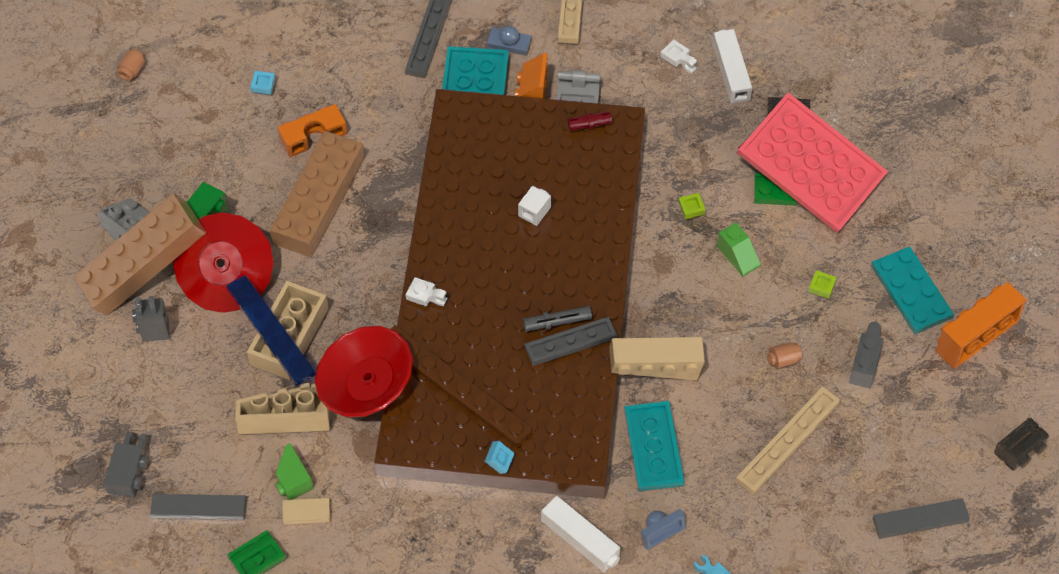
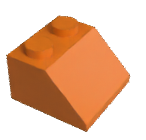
M543 53L523 63L522 72H518L517 84H520V87L515 89V96L545 99L548 79V53Z

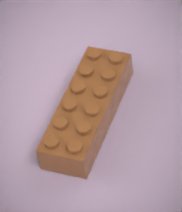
M324 130L270 229L273 245L312 258L365 158L363 143Z
M172 193L74 275V278L92 308L108 315L205 235L206 231L187 201Z

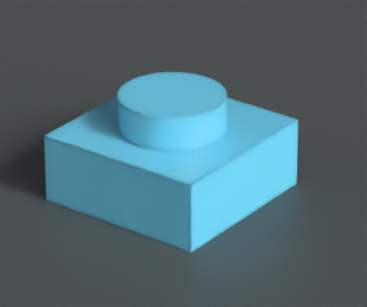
M255 71L250 86L251 92L271 95L276 79L275 73Z
M494 441L485 462L500 474L507 473L514 452L500 441Z

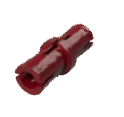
M610 111L594 114L589 112L583 116L567 118L569 131L585 128L590 130L597 126L612 124Z

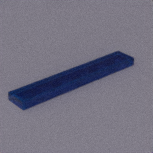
M244 275L226 285L228 292L294 384L298 386L316 375L315 370L247 276Z

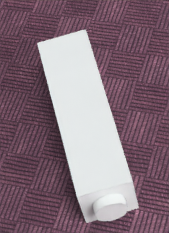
M734 29L714 32L712 45L730 104L751 100L752 85Z
M556 496L541 511V521L603 573L609 567L612 569L617 565L620 560V547L561 498Z

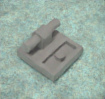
M573 70V72L558 71L556 100L598 103L600 74L586 73L584 70Z
M128 198L100 210L98 218L102 220L100 226L109 232L110 237L117 240L150 212L131 198Z

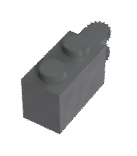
M149 296V299L141 300L140 297H136V309H132V319L136 325V333L141 334L143 342L168 340L169 319L163 298L155 299L154 296Z
M877 321L869 323L866 334L861 333L849 379L850 384L871 389L884 339L879 337L882 326Z
M133 432L126 433L123 443H115L104 480V486L108 494L135 497L136 490L141 488L142 469H146L148 463V456L145 455L147 434L140 435L137 446L132 445L134 440Z

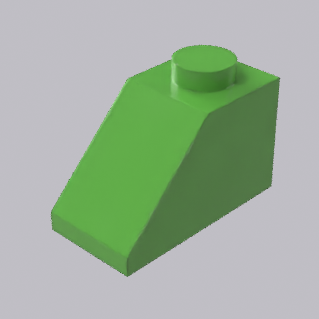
M736 222L718 233L717 247L742 277L760 267L761 264L749 236Z
M290 443L287 444L276 471L278 482L275 483V486L281 496L285 495L287 500H293L312 490L313 485L309 474Z

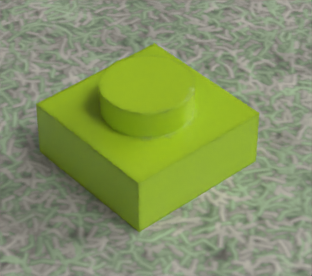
M699 193L679 197L678 203L684 219L705 215L706 209Z
M816 270L808 292L829 299L837 277Z

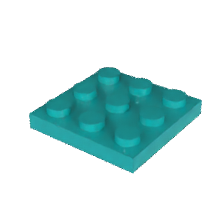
M447 46L442 89L505 95L509 50Z

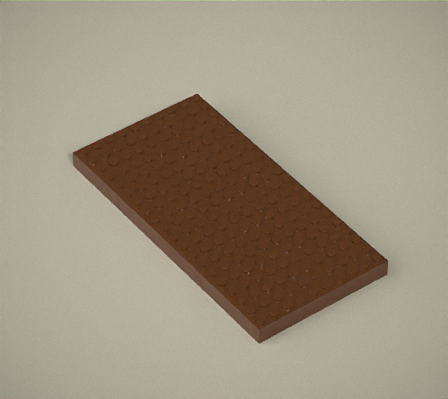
M436 89L397 327L532 427L533 433L518 448L412 369L411 377L401 395L383 409L374 461L376 476L599 499L605 498L618 373H611L609 353L611 341L535 366L531 365L524 344L606 317L610 318L617 338L622 337L645 108ZM610 111L612 124L597 126L590 130L585 128L569 131L567 118L583 116L589 112L594 114ZM532 186L543 189L551 195V208L537 226L518 216V204ZM414 278L433 283L436 289L446 291L444 297H447V301L444 306L430 301L427 306L406 300V293ZM590 306L591 320L553 326L549 330L542 328L525 332L523 318L542 315V312H548L549 314ZM576 314V315H571V316H566V317H560V319H562V318H567V317H572V316H577V314ZM494 441H500L514 452L507 473L500 474L485 462Z

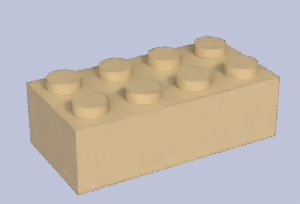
M286 281L247 351L249 364L290 380L329 309L327 296Z

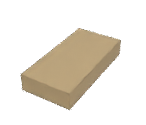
M329 498L283 500V525L330 522Z

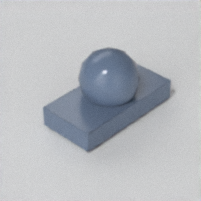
M511 25L505 26L502 29L492 27L487 41V48L509 50L511 53L527 56L532 35L519 33L516 27Z
M681 509L668 516L662 511L656 510L651 512L646 519L647 528L641 531L642 545L646 550H649L685 529V515Z

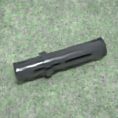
M589 305L549 314L548 312H542V315L523 318L525 332L542 328L549 330L553 326L591 320L592 314ZM576 314H577V316H572V317H567V318H562V319H560V317H566V316H571V315H576Z

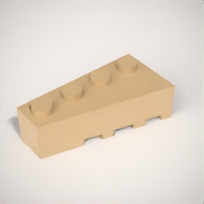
M702 337L612 338L609 347L611 373H618L620 375L629 374L697 381L705 362Z
M309 382L300 384L299 388L291 390L284 388L279 389L274 394L266 395V393L236 400L235 420L238 434L330 431V411L319 400L315 384L310 385Z

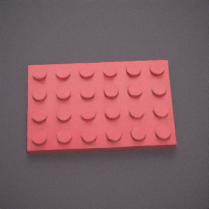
M787 93L737 151L738 155L836 233L841 230L888 172L790 93Z

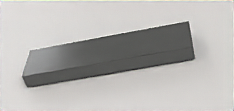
M606 317L525 343L524 348L531 365L535 366L611 341L612 338H617V334L610 318Z
M153 494L150 516L153 519L244 520L246 497L245 495Z
M960 498L875 514L872 519L878 538L882 539L967 523L970 517L964 499Z

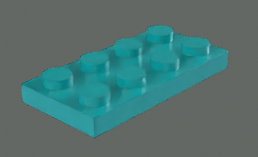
M910 246L872 261V269L914 335L953 319L954 313Z
M669 401L624 406L638 492L684 486V477Z

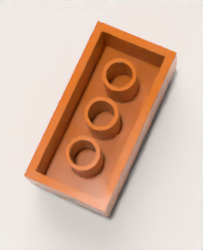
M1009 282L1002 286H996L986 298L981 297L975 302L974 307L970 310H963L955 321H948L941 328L942 333L937 340L936 352L953 369H956L1018 323L1027 299Z

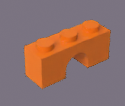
M336 104L324 107L314 113L306 114L299 119L286 122L278 127L279 139L289 158L309 150L307 137L312 133L323 134L325 130L339 136L347 135L346 122Z

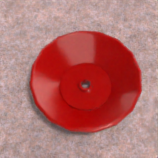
M224 212L203 216L199 219V222L205 229L206 234L173 260L177 283L186 297L204 310L221 313L243 310L261 297L271 281L274 260L270 242L257 225L243 216ZM219 259H223L225 261V265L223 267L218 266Z
M364 326L343 334L327 348L317 365L314 383L319 400L329 411L344 417H365L385 409L401 395L411 377L413 357L409 343L397 331L383 326Z

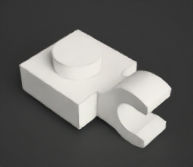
M673 40L661 51V58L675 67L681 64L689 73H693L697 69L694 66L697 60L689 56L690 50L677 41Z
M416 277L406 293V300L427 306L429 301L444 306L447 297H444L446 291L436 289L435 284Z

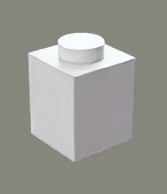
M532 186L518 204V216L537 226L551 208V195L543 189Z

